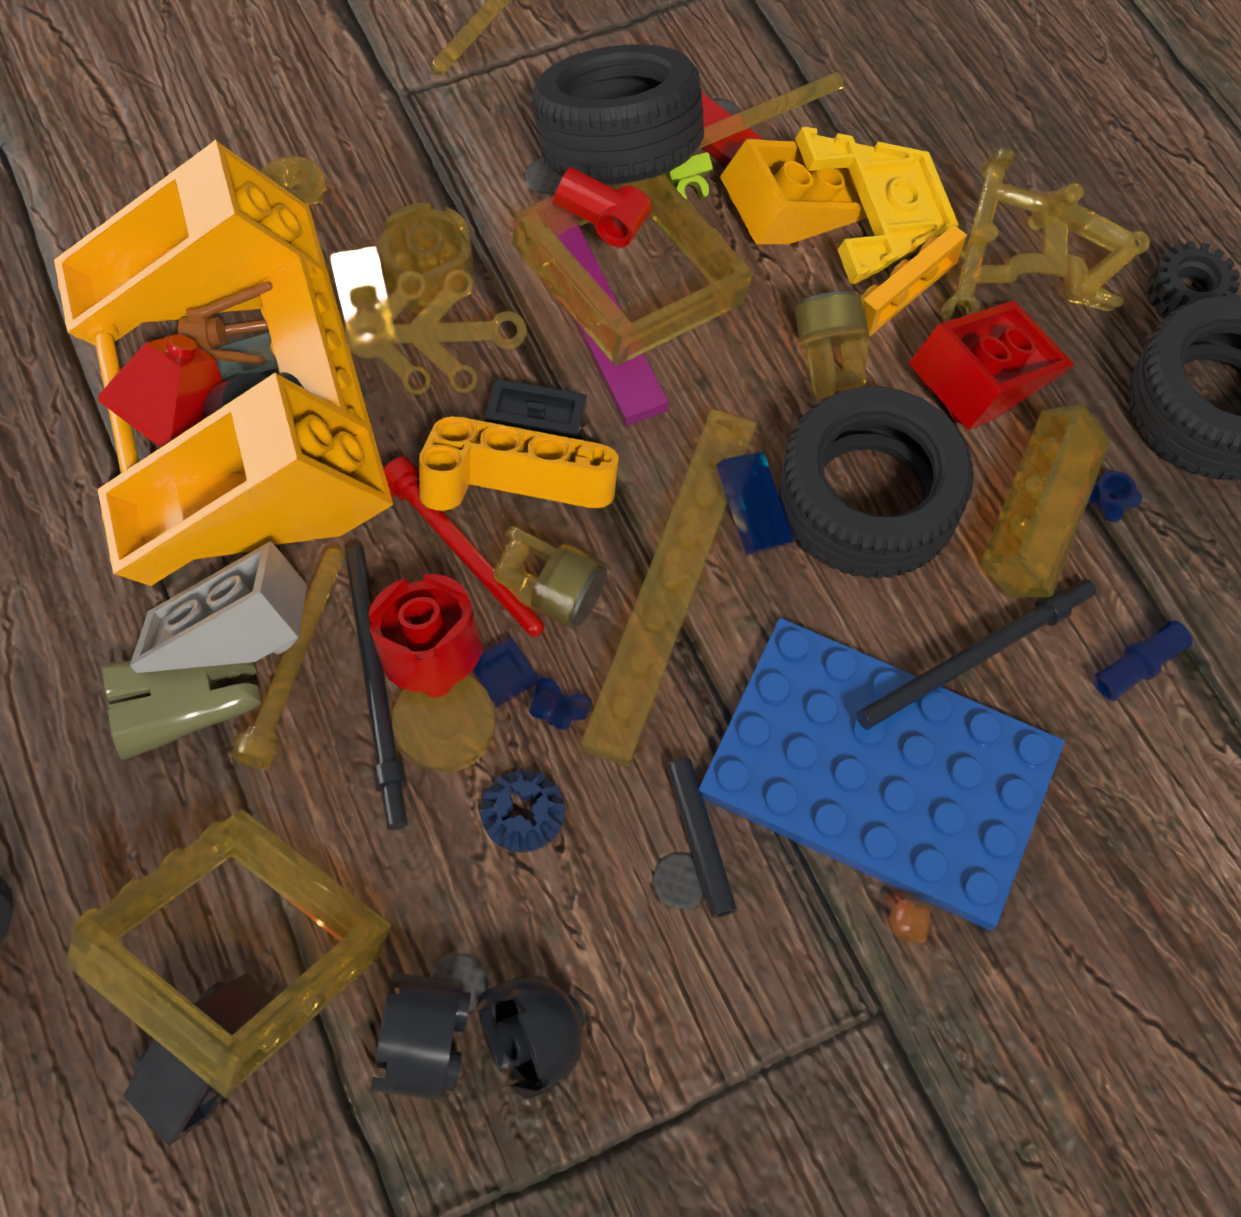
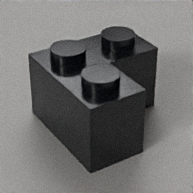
M248 973L226 985L223 982H218L205 991L197 1002L186 1008L182 1005H177L160 1018L154 1027V1032L157 1035L151 1046L140 1055L133 1065L136 1073L123 1097L168 1145H171L211 1118L232 1081L273 1054L293 1019Z

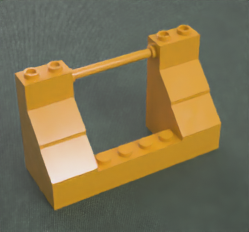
M215 140L54 259L67 331L76 338L96 346L104 388L120 371L115 342L141 323L180 320L181 317H187V309L204 307L265 282L272 283L273 288L271 291L221 312L261 309L262 315L267 321L272 340L270 348L277 360L279 372L292 374L303 386L301 387L274 373L140 462L132 426L108 409L121 474L100 487L98 495L113 574L152 586L194 559L252 552L270 541L274 545L342 536L394 505L309 205Z

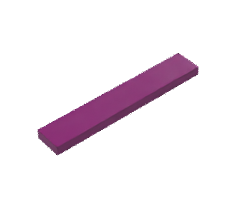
M554 200L523 210L526 226L625 426L667 412L669 402L573 214L554 204Z

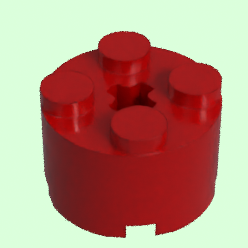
M422 574L424 581L408 584L406 578L392 583L379 593L369 610L370 634L384 673L391 682L402 689L421 692L428 697L437 698L449 693L453 685L463 680L472 672L483 654V645L473 608L465 588L456 580L444 575Z

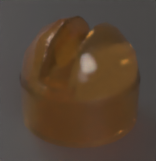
M907 899L899 902L893 907L889 916L891 930L902 941L925 945L930 921V901Z

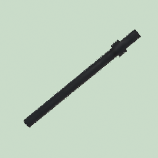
M352 545L345 549V557L377 765L373 767L376 791L382 792L387 829L399 830L408 826L403 788L407 786L404 763L398 761L384 670L370 634V620L368 616L373 600L365 550L363 546Z
M1083 579L1063 592L1053 591L1037 600L1034 609L857 711L856 718L859 724L864 729L869 730L1044 625L1054 626L1071 615L1073 608L1096 595L1095 585L1090 580Z

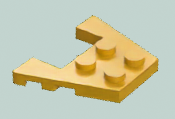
M801 127L795 139L807 171L848 168L874 233V236L844 239L838 248V253L850 284H856L919 252L931 236L935 234L937 236L942 235L952 225L958 227L959 224L929 152L883 142H877L875 147L855 143L853 136L838 133L835 139L817 135L816 128Z

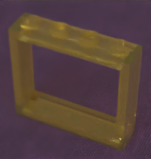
M665 174L636 182L605 185L615 190L622 186H633L644 192L652 205L650 216L712 284L632 323L557 238L558 235L577 224L580 227L589 223V221L554 204V196L515 212L512 245L615 366H619L745 302L754 272L744 263L745 260L739 257L722 239L720 233L715 228H712L695 210L693 204L688 199H685L669 182Z
M241 809L224 822L216 821L203 832L200 839L184 850L177 848L163 860L160 867L143 879L136 877L129 881L116 898L99 910L91 908L81 915L71 929L72 937L66 965L224 1098H227L378 959L391 924ZM231 856L340 941L233 1035H230L117 942L118 939Z

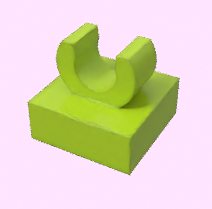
M706 152L692 156L681 166L659 175L662 189L675 186L673 198L678 206L687 202L685 194L686 185L695 187L699 200L709 195L708 183L703 178L713 170L709 153Z

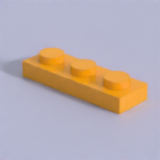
M952 225L942 235L937 236L935 234L924 243L919 254L910 261L907 259L902 260L893 269L889 278L880 286L874 284L869 287L860 299L863 329L860 331L870 337L958 263L967 234L955 225Z

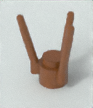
M265 282L204 307L187 309V317H181L179 320L178 334L194 340L199 348L211 355L215 360L262 365L265 359L261 355L219 350L218 346L225 345L226 335L269 330L267 321L258 320L224 325L221 318H213L212 315L271 291L273 288L272 283Z

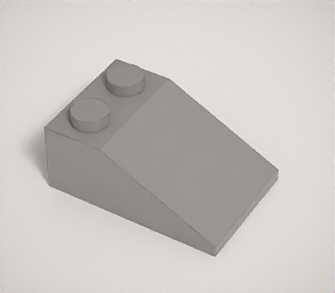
M270 541L149 610L130 667L136 673L250 663L256 662L272 652L274 654L283 653L299 638L307 584L273 542Z

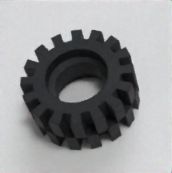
M1195 241L1187 242L1184 248L1180 243L1174 245L1171 251L1167 250L1162 255L1148 281L1146 294H1151L1148 299L1150 305L1159 304L1156 313L1162 317L1164 314H1170L1176 308L1197 299L1220 295L1235 296L1240 282L1236 281L1240 275L1238 270H1231L1235 264L1233 260L1229 258L1223 261L1221 258L1225 252L1219 248L1214 254L1209 252L1210 244L1202 243L1199 249H1196ZM1179 278H1188L1198 282L1204 287L1206 292H1196L1187 288L1181 283Z

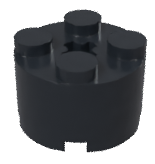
M392 972L390 987L400 989V994L391 992L387 994L375 1060L377 1062L376 1068L386 1069L385 1078L373 1077L371 1091L441 1101L443 1090L454 1091L456 1089L462 1052L451 1051L453 1032L463 1033L464 1028H466L471 992L460 991L461 982Z

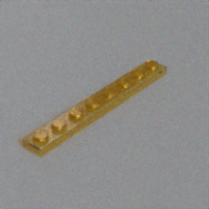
M715 409L711 410L581 741V751L630 768L755 434L756 422Z

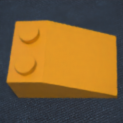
M746 139L720 176L730 195V199L735 204L748 228L750 236L756 244H792L867 219L849 169L807 171L796 141Z

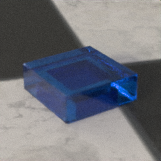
M512 637L483 653L472 670L473 675L495 708L539 683L538 675Z

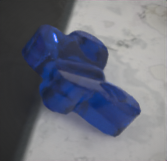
M543 677L537 682L529 713L535 718L547 719L546 722L549 725L555 726L560 730H568L572 721H579L588 717L592 707V700L586 695L566 696L561 693L559 686L553 679Z

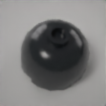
M526 975L508 980L482 992L481 999H489V1007L479 1011L485 1042L500 1072L505 1070L509 1064L513 1074L519 1080L510 1085L515 1093L525 1099L534 1098L554 1088L569 1077L581 1056L583 1046L582 1028L585 1025L583 1010L573 996H567L559 986L547 979Z

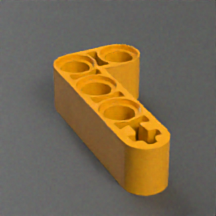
M446 417L435 423L420 453L419 498L427 508L440 511L450 510L459 506L469 485L587 508H602L611 504L614 500L619 457L614 449L599 443L464 417Z

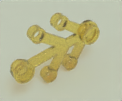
M460 269L453 270L447 274L442 290L411 324H392L410 300L420 299L427 289L426 280L421 274L415 271H406L398 278L397 289L376 312L363 311L350 318L345 327V341L349 349L357 356L362 358L379 357L402 378L404 388L409 393L418 395L429 390L432 384L431 374L421 366H413L393 345V343H412L449 377L450 385L455 391L467 393L472 391L478 383L477 372L469 365H462L439 342L493 340L501 348L514 349L524 342L527 335V327L521 316L510 311L497 314L492 321L438 323L459 299L466 298L473 290L472 277L466 271ZM457 275L466 277L468 281V287L463 293H455L450 287L452 278ZM408 277H417L421 283L419 292L414 295L407 294L403 287L405 280ZM505 321H511L517 327L516 336L509 340L502 338L499 333V327ZM367 325L372 326L376 331V339L370 344L362 342L359 335L360 330ZM460 370H467L472 375V383L467 388L458 386L455 381V375ZM414 371L423 373L426 378L425 386L422 389H414L409 384V376Z

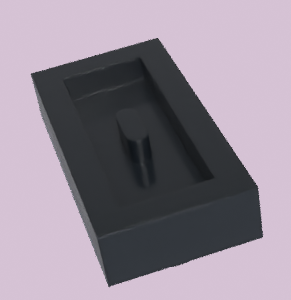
M495 378L484 417L485 422L579 439L587 406V394Z

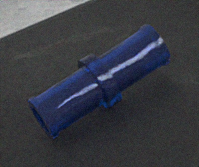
M1172 620L1168 621L1165 626L1143 642H1132L1125 648L1122 657L1101 672L1094 674L1092 678L1096 689L1108 701L1112 700L1114 702L1118 700L1122 694L1143 679L1151 680L1160 674L1162 665L1184 649L1191 647L1193 644L1191 634L1180 622L1176 620L1173 622Z

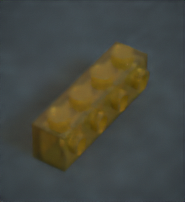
M1084 404L1041 411L980 562L982 567L1009 598L1052 597L1110 444V439Z

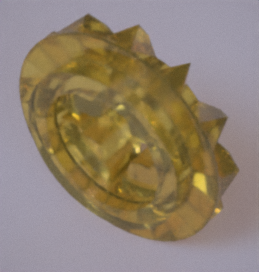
M299 156L282 157L268 163L260 171L282 187L292 188L295 184H299V191L291 189L289 192L309 205V207L312 204H322V193L327 190L325 175L322 169L312 160Z

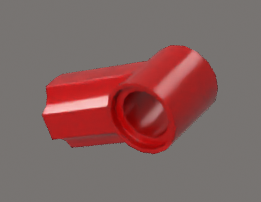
M571 167L562 176L553 201L554 204L595 224V229L601 239L616 248L628 246L652 212L649 198L638 188L622 186L615 190Z

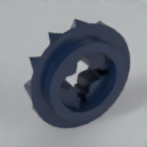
M519 767L515 772L506 775L499 774L489 789L484 790L480 810L481 821L487 835L498 846L513 852H531L546 846L557 836L564 822L565 803L558 784H554L541 771L536 773L525 771ZM514 793L516 798L520 797L523 802H529L532 799L534 801L537 800V803L531 807L535 826L529 820L526 821L521 815L514 818L508 817L514 810L511 794Z

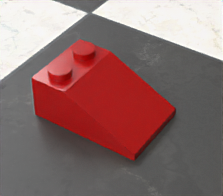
M1015 300L940 323L908 363L919 375L922 384L940 398L948 407L951 416L957 422L963 424L967 430L995 420L1067 372L1074 365L1067 355Z

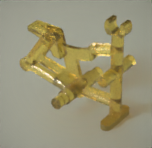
M998 149L982 166L981 175L985 179L971 235L965 241L960 254L964 258L957 291L955 295L951 296L943 304L942 317L946 319L951 317L956 304L963 305L967 310V315L980 311L978 300L973 299L977 283H1012L1017 280L1019 274L1027 273L1048 274L1064 278V297L1068 301L1104 311H1111L1121 306L1124 299L1110 293L1102 286L1135 258L1136 255L1142 254L1149 248L1150 240L1148 235L1142 231L1131 232L1077 204L1084 194L1083 187L1078 183H1071L1058 191L1048 192L1046 195L1002 183L1005 170L1013 163L1015 153L1008 149ZM997 201L1034 211L1028 219V224L1033 230L1038 231L1043 228L1044 254H1017L1008 260L1005 265H982L986 246L998 236V229L992 224ZM1068 230L1105 248L1111 253L1092 270L1088 271L1084 258L1073 255L1068 256ZM1135 240L1139 242V247L1136 245Z

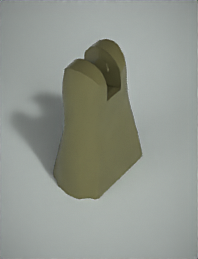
M131 661L104 663L102 666L105 693L111 704L108 705L111 734L117 753L122 761L159 748L208 726L239 717L262 705L260 688L255 684L242 683L222 688V686L242 682L253 677L256 674L255 662L136 673L130 667Z

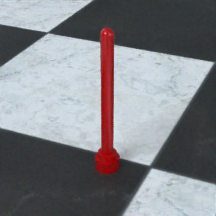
M405 456L398 457L389 462L383 470L391 497H398L401 501L407 500L528 635L532 637L541 635L544 631L543 621L443 511L433 510L422 504L419 498V470Z

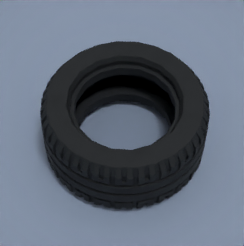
M630 44L585 51L552 65L543 72L533 90L532 102L541 155L544 161L561 176L571 167L603 184L630 183L653 178L670 172L688 161L695 154L704 138V115L699 71L686 55L667 47Z
M1220 295L1197 299L1176 308L1158 325L1130 375L1128 386L1129 406L1137 428L1157 453L1171 464L1192 474L1212 479L1238 480L1241 479V416L1221 411L1200 397L1187 380L1184 365L1194 360H1212L1233 366L1241 371V296Z
M879 386L859 387L826 397L822 402L815 404L813 408L809 409L806 415L799 420L789 439L780 478L779 501L781 503L783 519L788 524L790 533L794 534V539L801 543L800 546L805 551H809V555L818 558V561L823 565L826 564L829 568L840 570L839 572L848 573L851 576L858 577L860 575L863 578L874 577L875 579L882 578L883 576L890 578L895 575L901 576L906 574V572H912L917 568L923 567L927 562L933 560L936 555H939L949 543L972 493L973 462L970 459L971 454L967 448L968 445L962 438L960 430L956 428L957 426L940 409L923 398L900 389ZM853 450H876L894 456L914 473L922 487L923 502L917 508L897 516H872L854 510L834 494L825 478L824 468L835 457Z

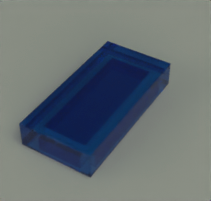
M764 451L723 459L716 464L745 555L749 556L770 551L793 543L794 539Z

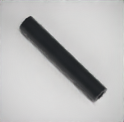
M689 758L676 760L668 764L666 768L711 917L719 918L730 915L737 911V906L704 799L699 791V783L692 761Z

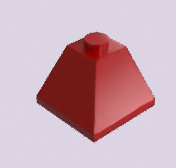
M175 334L146 342L100 392L98 402L159 447H163L204 420L203 405L209 391L222 383L223 380L215 358L199 348L191 338Z

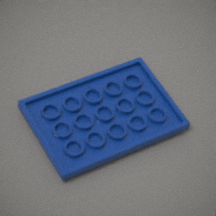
M779 618L699 787L703 799L989 931L994 930L998 925L1065 740L942 687L866 730L859 724L856 712L917 676Z

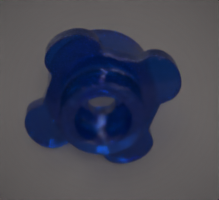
M1114 470L1104 472L1097 484L1087 485L1083 491L1085 501L1095 504L1103 512V518L1109 522H1119L1127 509L1138 507L1142 501V495L1137 490L1134 480L1127 474ZM1108 494L1114 495L1116 499L1110 498Z

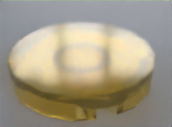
M467 676L453 685L449 693L437 698L428 697L421 692L403 690L393 709L392 730L402 754L415 766L428 770L427 768L441 770V773L456 772L473 765L488 751L495 731V708L487 690L475 679Z

